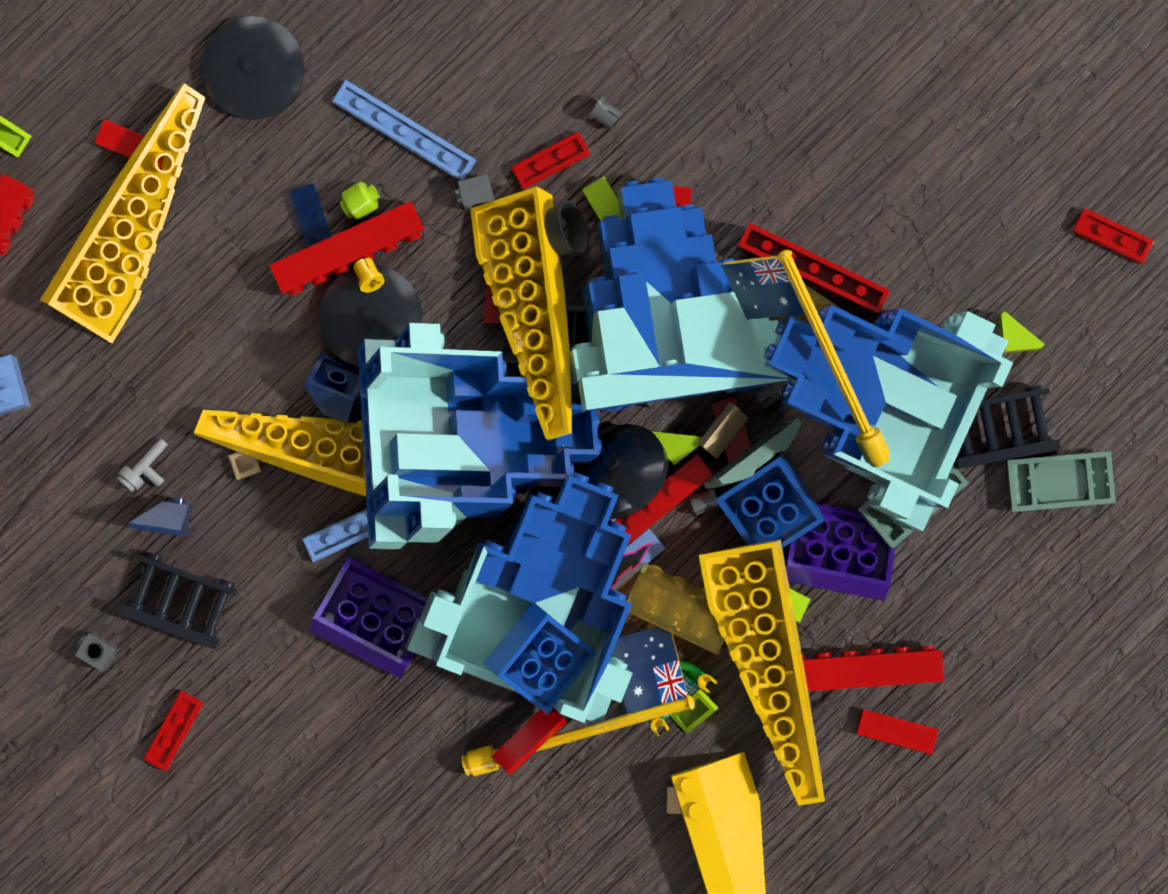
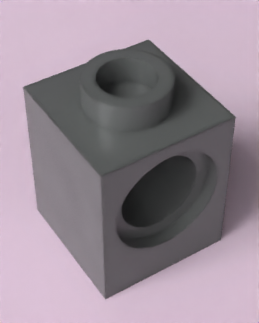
M488 174L459 181V189H455L458 205L463 204L465 210L495 201Z
M88 633L87 636L83 635L75 647L78 651L75 656L103 672L108 669L119 648L94 633ZM94 643L98 644L101 648V654L98 658H93L89 653L90 646Z

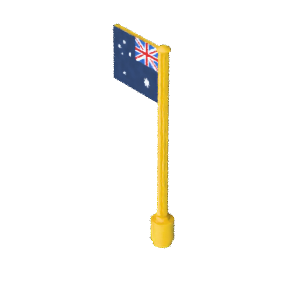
M783 250L778 256L724 262L721 266L747 320L806 314L858 426L859 435L855 440L865 462L869 463L872 467H879L890 460V450L880 429L870 426L794 263L791 256L792 251Z
M670 624L623 636L617 640L613 650V657L628 664L627 669L633 673L623 696L627 711L626 715L555 734L537 751L683 710H693L695 702L690 695H687ZM492 745L467 751V754L462 756V764L466 775H473L475 777L498 770L499 765L491 758L498 748L494 749Z

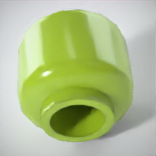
M360 181L342 193L340 205L350 219L361 220L378 209L377 199L380 198V195L372 184L368 186Z

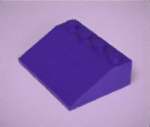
M816 503L825 521L788 544L785 560L788 582L885 601L891 583L895 547L891 549L859 511Z
M348 557L313 617L309 632L401 679L415 654L406 649V644L416 619H420L428 598Z

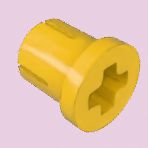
M371 258L360 259L354 264L353 268L359 279L358 285L362 292H373L384 284V277L377 271Z

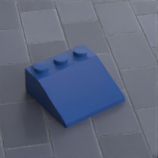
M783 451L776 453L769 461L756 469L752 477L731 483L720 490L715 499L747 545L780 539L783 548L825 521L798 471Z
M532 602L483 664L501 680L548 714L556 705L558 699L564 695L597 653L536 603Z

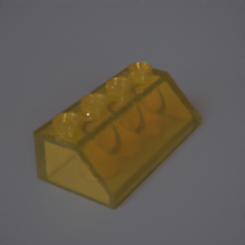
M644 563L627 598V601L632 604L629 613L718 655L726 636L722 638L718 624L710 612L705 589L701 587L696 588L686 583L681 577L671 576L663 572L656 565Z

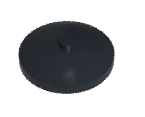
M248 16L226 23L212 35L203 51L201 75L206 91L222 110L241 119L259 120L280 113L296 98L304 79V58L297 41L285 27L267 18Z
M375 265L377 271L383 275L385 280L379 289L368 293L362 292L358 285L359 279L353 268L341 274L330 284L321 301L319 324L325 342L340 359L356 367H359L358 347L364 339L396 340L409 323L423 322L421 302L413 286L402 275L386 267Z
M633 424L612 426L598 432V438L601 440V452L592 462L571 463L574 466V472L589 477V484L598 486V483L601 482L614 488L612 493L619 496L609 519H619L636 513L655 498L667 476L668 456L661 441L647 428Z

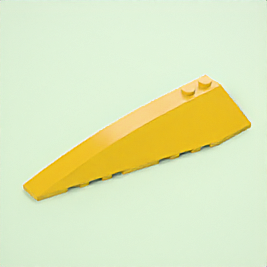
M184 83L138 145L40 299V301L110 343H113L139 301L142 292L139 289L144 278L146 279L148 265L152 253L154 254L156 250V241L159 232L163 228L175 191L173 189L177 177L179 178L182 170L181 165L185 152H188L189 140L192 131L196 127L205 100L204 96ZM161 156H164L162 170H160L157 161Z
M534 187L471 208L470 210L477 260L483 267L485 273L483 276L491 288L493 302L501 314L500 320L512 352L517 356L521 375L527 378V391L529 396L533 398L536 406L535 412L545 438L550 440L572 433L569 337L560 255L551 246L545 228L546 212L554 207L551 194L541 188Z
M202 411L194 431L195 435L293 473L366 496L362 421H358V423L348 422L346 424L329 418L301 417L299 419L288 418L286 415L270 417L257 413L241 415L237 414V412Z
M781 540L755 543L699 555L708 607L718 624L722 638H724L728 646L730 656L740 673L739 676L754 709L761 719L763 729L775 750L774 753L785 772L784 775L798 806L824 802L825 798L812 712Z
M745 752L670 775L706 893L766 894L760 800Z

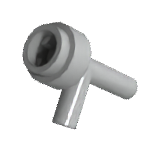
M160 438L132 470L124 466L119 471L118 482L127 490L133 492L144 484V481L140 478V475L143 474L158 488L164 479L149 466L168 444Z

